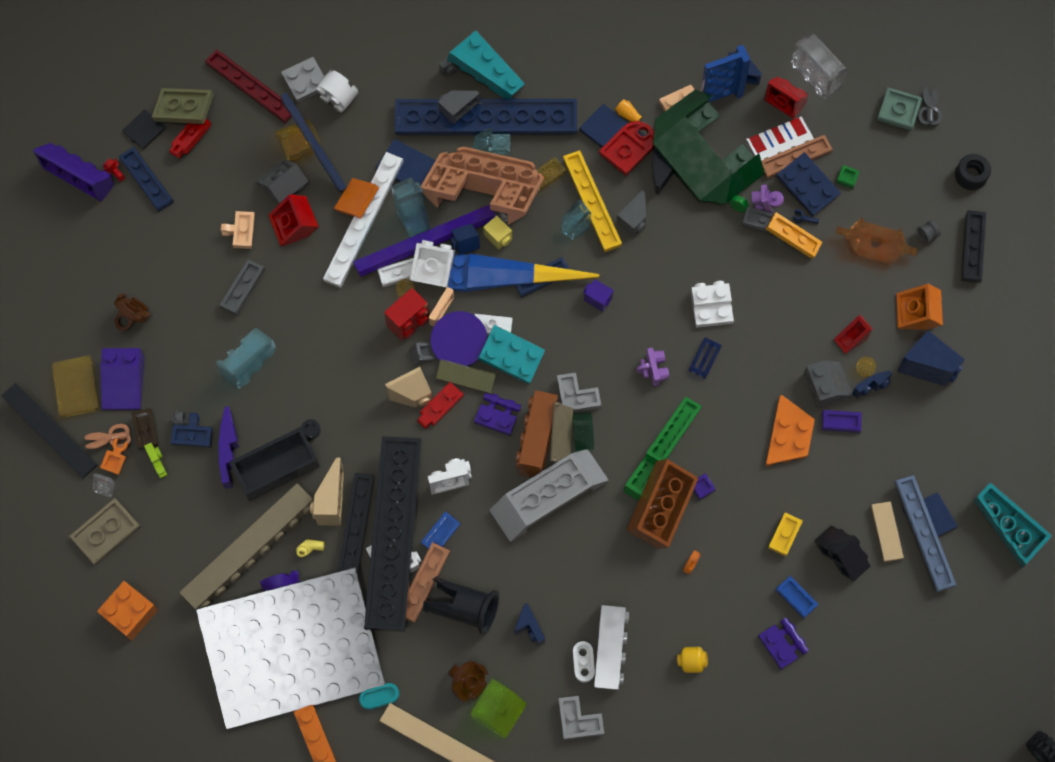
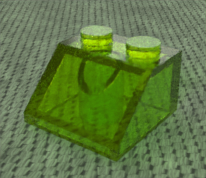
M492 678L471 711V718L506 739L527 706V703L512 690Z

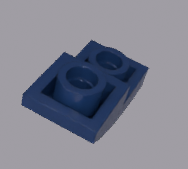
M884 371L870 376L854 388L852 394L858 399L861 395L866 396L872 389L876 392L880 388L885 389L891 383L890 378L893 373L891 371Z

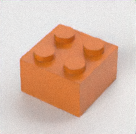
M123 581L97 612L132 641L157 613L158 609L127 582Z

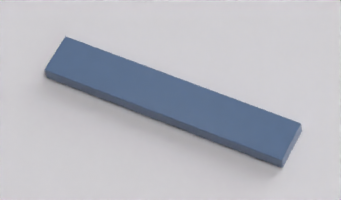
M912 475L895 480L894 483L936 593L955 587L956 582L915 476Z

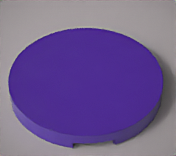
M455 311L444 315L434 325L431 333V347L439 360L443 359L471 366L479 361L478 357L488 335L483 323L475 315L464 311Z

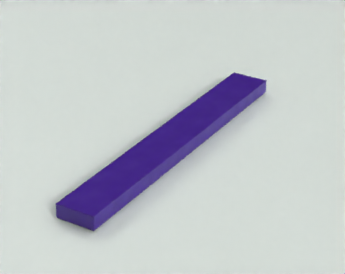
M490 205L484 206L353 261L354 266L360 277L414 255L416 244L422 243V240L431 241L433 246L452 238V229L471 223L476 229L489 223L496 217V214L493 210H490Z

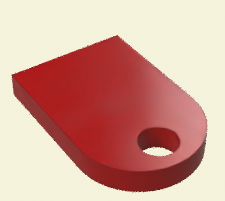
M630 122L623 126L599 150V155L627 176L654 148V130L644 122ZM645 130L648 132V135L640 136L638 132Z

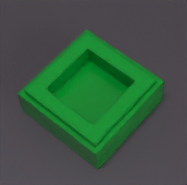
M842 165L836 183L853 189L860 171Z

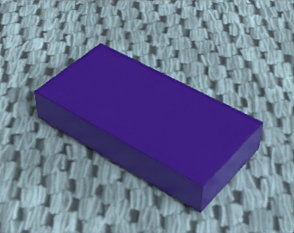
M823 410L822 430L860 433L862 412Z

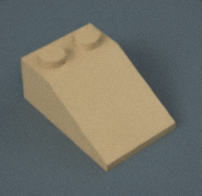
M341 458L335 459L314 495V502L310 503V513L313 519L316 520L317 525L341 526L344 468Z

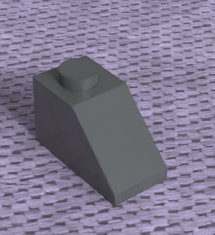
M451 90L448 94L440 97L438 101L439 111L455 124L480 103V93L478 91Z
M643 190L617 215V224L632 236L637 232L641 233L646 227V202Z

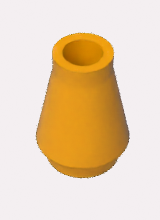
M625 99L615 108V111L618 112L617 115L630 122L640 121L642 118L630 101Z

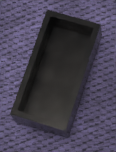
M301 427L229 461L249 502L320 467Z

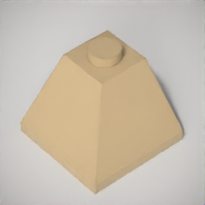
M420 367L385 384L390 401L416 408L418 406H425L432 400V392Z

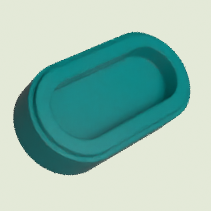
M386 683L385 685L361 692L359 702L366 710L389 705V703L393 704L399 699L398 687L393 683Z

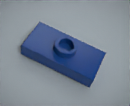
M445 511L421 543L428 549L432 542L444 547L461 523Z
M791 576L776 588L777 593L803 619L819 605Z

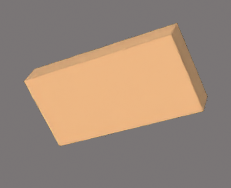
M446 288L430 314L429 324L434 327L437 321L444 316L453 301V289Z

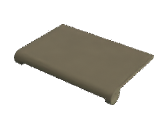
M553 402L550 461L556 463L571 453L573 408L562 405L560 402Z

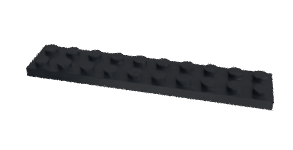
M382 436L364 622L365 630L405 632L421 438Z

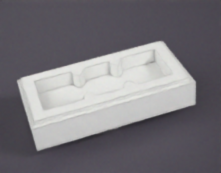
M475 314L483 323L487 335H489L494 325L511 333L513 318Z

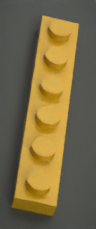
M581 151L563 156V161L604 253L621 247L622 242Z

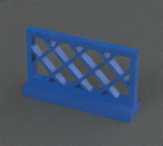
M744 45L736 47V52L733 55L705 64L701 91L712 96L708 102L732 94L735 95L736 99L743 97L751 61Z

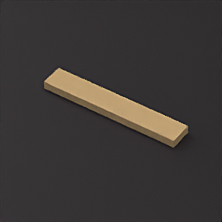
M389 703L380 719V722L450 762H494Z

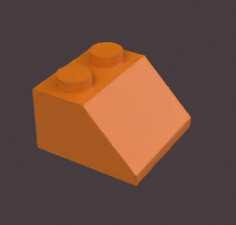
M925 284L896 293L899 329L928 330L943 325L940 289L930 284Z

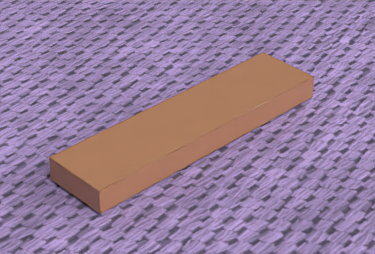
M822 135L762 160L764 175L766 179L776 176L777 173L804 152L811 160H815L832 153L833 149L826 136Z
M433 542L409 588L406 619L416 623L423 609V602L427 601L435 584L433 578L439 576L451 552Z

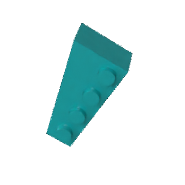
M476 30L449 52L447 57L450 63L456 64L460 67L459 69L475 77V80L487 85L490 90L503 99H512L525 85Z
M991 482L974 500L1022 568L1052 537L1048 531Z

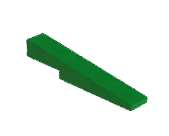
M688 397L684 398L626 483L623 490L624 493L637 501L640 500L656 461L670 457L701 410V405Z

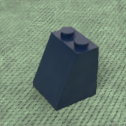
M927 331L906 354L897 371L908 376L946 386L949 381L953 383L958 378L959 373L964 368L961 365L965 359L930 331Z

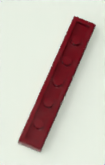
M218 49L205 60L207 66L284 124L292 118L278 94Z

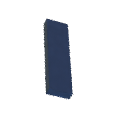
M134 147L118 156L158 212L174 203L173 199Z

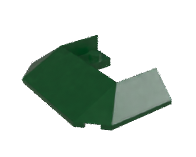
M695 89L654 120L653 146L699 201L716 202L717 204L725 205L733 196L741 193L765 174L760 154L758 153L753 157L744 144L721 160L699 132L715 121L720 115L708 102L712 96Z

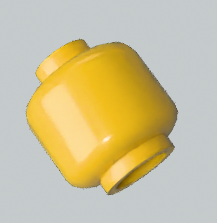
M684 647L681 654L677 655L678 666H681L685 673H701L708 666L707 652H704L701 647Z

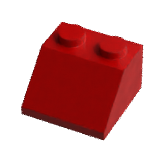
M777 76L768 82L764 101L792 119H795L806 105L808 95L804 90L791 85L788 80Z
M289 194L268 215L280 246L307 238L319 227L307 197L302 195Z

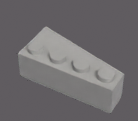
M601 605L594 687L619 690V685H623L624 673H620L621 665H625L626 653L622 652V646L627 644L628 632H624V624L629 622V612H626V607Z

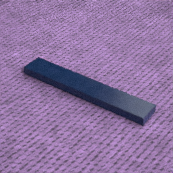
M287 92L282 94L280 100L338 192L343 191L347 187Z

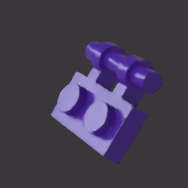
M485 393L483 400L490 402L489 406L480 405L474 424L511 436L517 421V417L511 415L512 411L520 412L522 405L516 404L511 399L509 401L502 399L497 394ZM496 405L505 407V412L496 410Z
M787 617L780 621L784 627L781 631H779L776 625H773L758 635V638L780 670L798 659L795 654L796 650L799 649L802 655L809 652L805 645L806 641L804 638H800L795 630V625L790 623ZM787 634L794 641V644L791 646L784 638Z

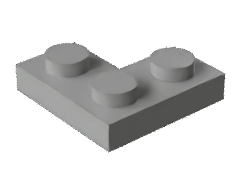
M576 373L557 375L562 405L572 407L573 412L601 408L598 387L579 390Z
M579 696L558 698L564 740L604 735L602 713L581 716Z

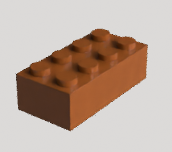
M535 390L534 397L530 396L529 410L525 416V428L520 439L521 451H518L516 456V468L519 469V475L532 478L544 471L551 441L553 402H558V395Z
M669 459L656 461L626 531L657 549L668 548L699 478Z

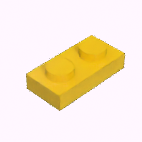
M785 512L768 549L786 557L803 520Z

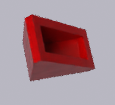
M858 315L834 340L843 352L847 354L868 340L872 328L861 315Z

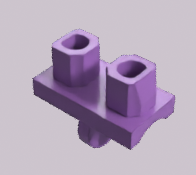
M761 185V191L752 192V203L759 210L774 213L771 207H779L784 202L782 193L778 191L770 193L767 185Z
M653 347L647 348L648 353L646 357L648 364H646L645 359H641V365L636 370L637 373L643 374L645 379L649 378L650 372L653 387L659 386L661 381L669 379L667 367L657 368V364L665 362V354L663 350L653 351Z

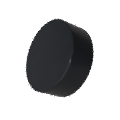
M306 420L301 425V429L308 440L316 439L321 433L320 425L315 420Z

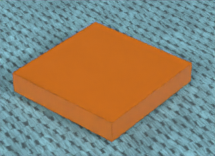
M352 178L334 209L339 213L361 219L379 187L376 184Z

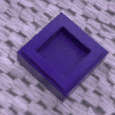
M706 473L698 477L699 479L693 490L699 501L716 491L715 486Z

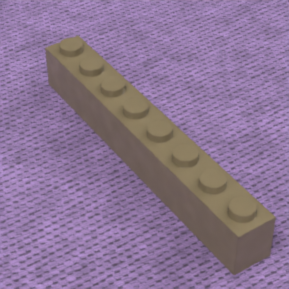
M296 484L179 592L181 596L196 611L197 609L211 606V602L216 597H221L231 583H236L246 569H251L260 556H265L275 542H280L290 528H295L304 515L310 514V503L314 502V500Z

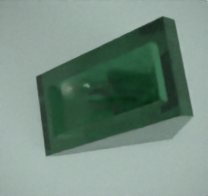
M591 412L573 414L572 424L575 451L594 450Z

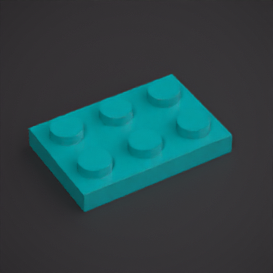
M494 325L478 360L529 385L545 350Z

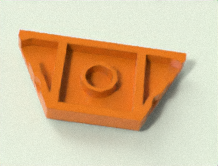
M783 395L779 397L765 466H772V464L780 462L786 463L793 459L799 460L808 456L815 419Z

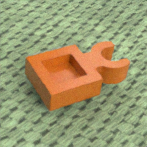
M115 438L112 444L113 452L106 451L100 469L120 475L127 458L122 453L128 449V443L125 442L123 447L118 448L119 440Z

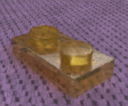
M553 157L537 169V172L541 173L544 177V181L537 193L566 173V168L556 157Z

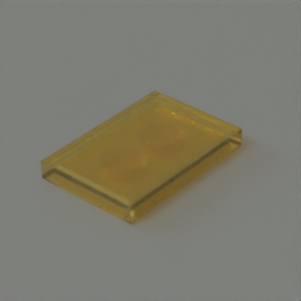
M90 355L52 363L59 416L63 418L99 410Z

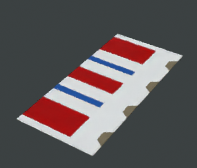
M799 117L746 140L755 156L758 153L760 154L762 161L814 138L803 118Z

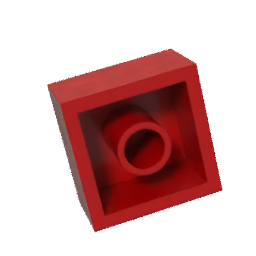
M411 288L384 311L386 326L401 341L405 338L409 339L419 326L422 327L428 322V303Z

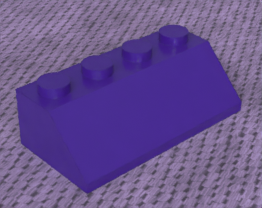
M49 143L33 150L43 169L100 202L103 201L114 186L109 173L104 170L102 172L97 170L92 163L83 162L78 155L74 153L72 155L69 154L60 145L55 146Z

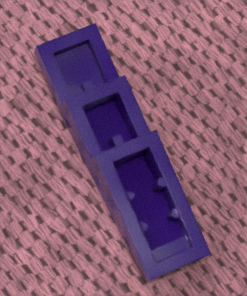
M226 406L220 425L218 444L221 480L225 489L233 487L229 469L232 468L229 461L234 459L232 449L240 448L232 412L229 406Z

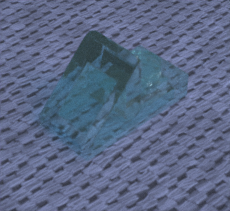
M489 128L474 136V149L495 154H510V134H492V128Z

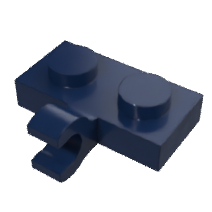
M190 413L188 426L173 425L171 445L211 448L213 429L212 427L198 426L200 416H198V413Z

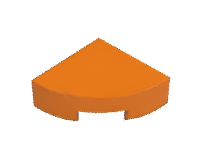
M693 551L683 572L688 575L691 574L699 561V552Z

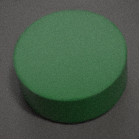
M739 195L733 196L730 200L731 207L738 212H745L749 206L748 201Z

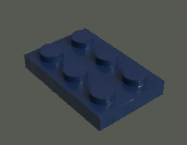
M805 152L776 175L812 217L841 194Z

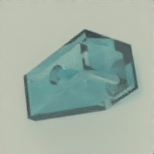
M581 199L562 217L561 230L571 240L590 229L591 212Z

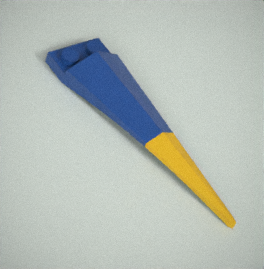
M470 253L469 255L455 254L448 287L457 292H471L531 283L597 279L600 275Z

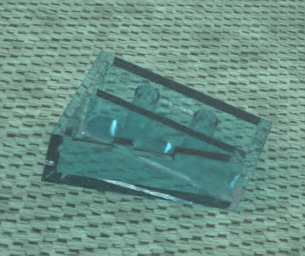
M410 177L391 186L395 211L409 237L431 229L419 183H415L413 178Z
M257 328L240 341L241 345L235 351L231 349L228 352L229 356L223 362L221 360L216 362L221 376L237 389L245 386L250 381V376L260 370L264 360L267 357H271L275 352L276 346L274 341Z

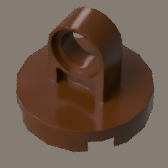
M119 294L114 301L115 307L119 310L114 324L121 331L131 328L135 322L145 323L151 316V313L147 312L149 308L135 297H132V299L125 298L127 294ZM121 317L127 318L128 325L126 327L121 325Z
M469 661L461 667L453 665L448 672L453 678L451 686L454 696L464 702H467L469 699H476L486 687L487 682L484 680L485 675L488 676V672L484 666L476 661Z

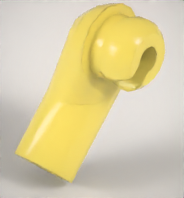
M307 539L297 547L296 554L302 558L313 550L324 551L325 541Z

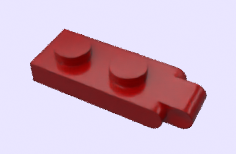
M205 119L204 124L188 123L171 143L172 147L169 153L177 158H180L183 154H188L210 128L211 122Z
M449 382L420 411L421 416L417 422L425 429L431 424L435 426L464 397V394Z

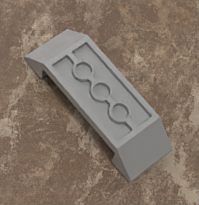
M588 449L571 453L506 493L489 511L511 543L527 533V528L589 489L592 492L608 483L609 480Z

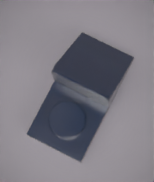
M526 603L522 608L514 635L529 629L530 631L527 633L532 643L536 642L537 646L545 643V637L528 603Z

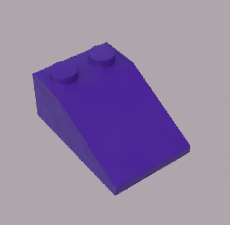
M102 348L100 365L102 410H141L145 356L140 348Z

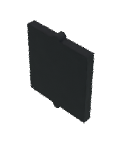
M144 109L122 132L132 142L145 149L166 129V126L161 122H154L152 115Z

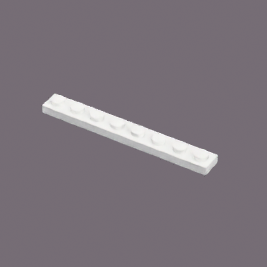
M385 153L371 181L379 189L362 218L353 217L323 278L324 282L339 288L342 287L353 265V261H355L404 162L403 158Z

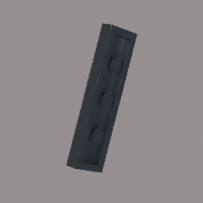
M968 210L966 213L962 281L981 283L986 212Z

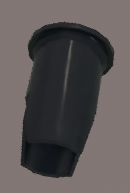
M435 576L433 581L437 583V588L453 597V604L441 601H424L423 611L476 627L481 635H486L497 613L499 592L493 590L488 594Z

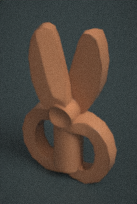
M116 424L109 429V434L101 432L88 434L84 437L85 440H94V442L87 444L85 447L89 450L102 448L108 443L112 445L115 438L118 440L127 439L126 442L129 446L132 441L130 428L125 424ZM117 429H125V432L113 434ZM123 443V444H117V447H118V448H121V447L124 446V443Z

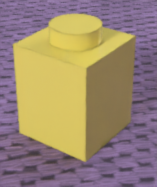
M498 216L483 227L484 236L498 250L503 246L506 247L512 241V230Z

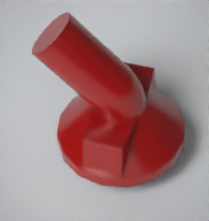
M109 158L102 165L104 167L103 170L109 174L112 172L119 181H123L125 176L117 168L119 162L116 158L113 160Z

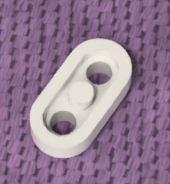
M578 642L573 648L574 673L578 681L588 683L595 675L593 648L588 642ZM585 650L587 654L585 656H581L579 654V651ZM587 670L589 674L587 676H583L581 674V671Z

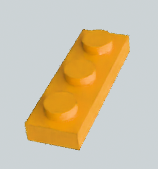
M777 212L773 214L766 227L767 231L811 259L816 256L822 244V241Z

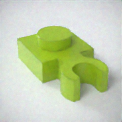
M152 443L145 445L144 447L160 479L167 476L160 460L163 456L159 448H154Z

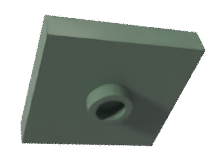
M887 87L877 121L912 131L922 97Z

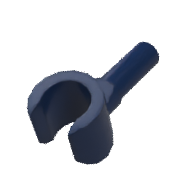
M800 209L794 211L795 215L800 216H793V220L797 224L803 221L819 223V219L805 216Z

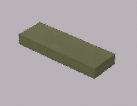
M443 359L440 360L436 379L492 393L496 378L495 373Z

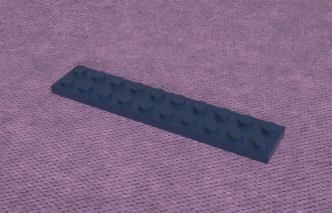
M396 99L395 135L577 134V99H480V103L455 124L439 111V99Z

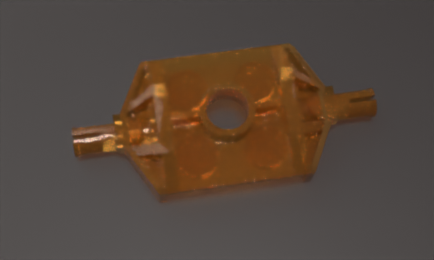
M863 217L851 229L837 227L836 234L844 235L848 239L851 254L890 265L905 253L914 256L917 254L918 248L906 245L902 228L896 231L865 222ZM871 241H878L880 246L873 247Z

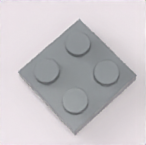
M314 57L281 71L282 77L297 103L318 94L316 88L324 78V75Z

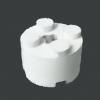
M330 70L316 88V91L320 94V99L327 104L329 102L334 104L333 107L340 113L346 110L359 93L354 85L350 87L347 78L334 70Z

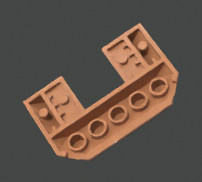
M463 146L457 148L456 152L450 154L443 152L439 154L420 186V191L437 208L443 199L455 201L462 188L493 195L494 198L490 203V210L507 213L509 225L526 215L544 181V177L541 173L537 172L533 162Z

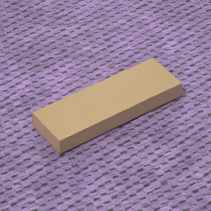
M891 501L871 504L870 507L883 563L903 560L904 556Z

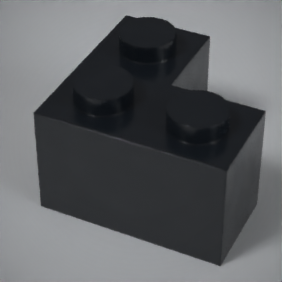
M830 526L814 540L821 554L833 560L840 573L852 581H855L871 567L867 560L868 555L859 546L860 541L854 535H848L841 528L837 529Z

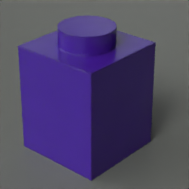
M594 279L591 284L588 283L583 291L584 301L603 312L613 299L614 290Z

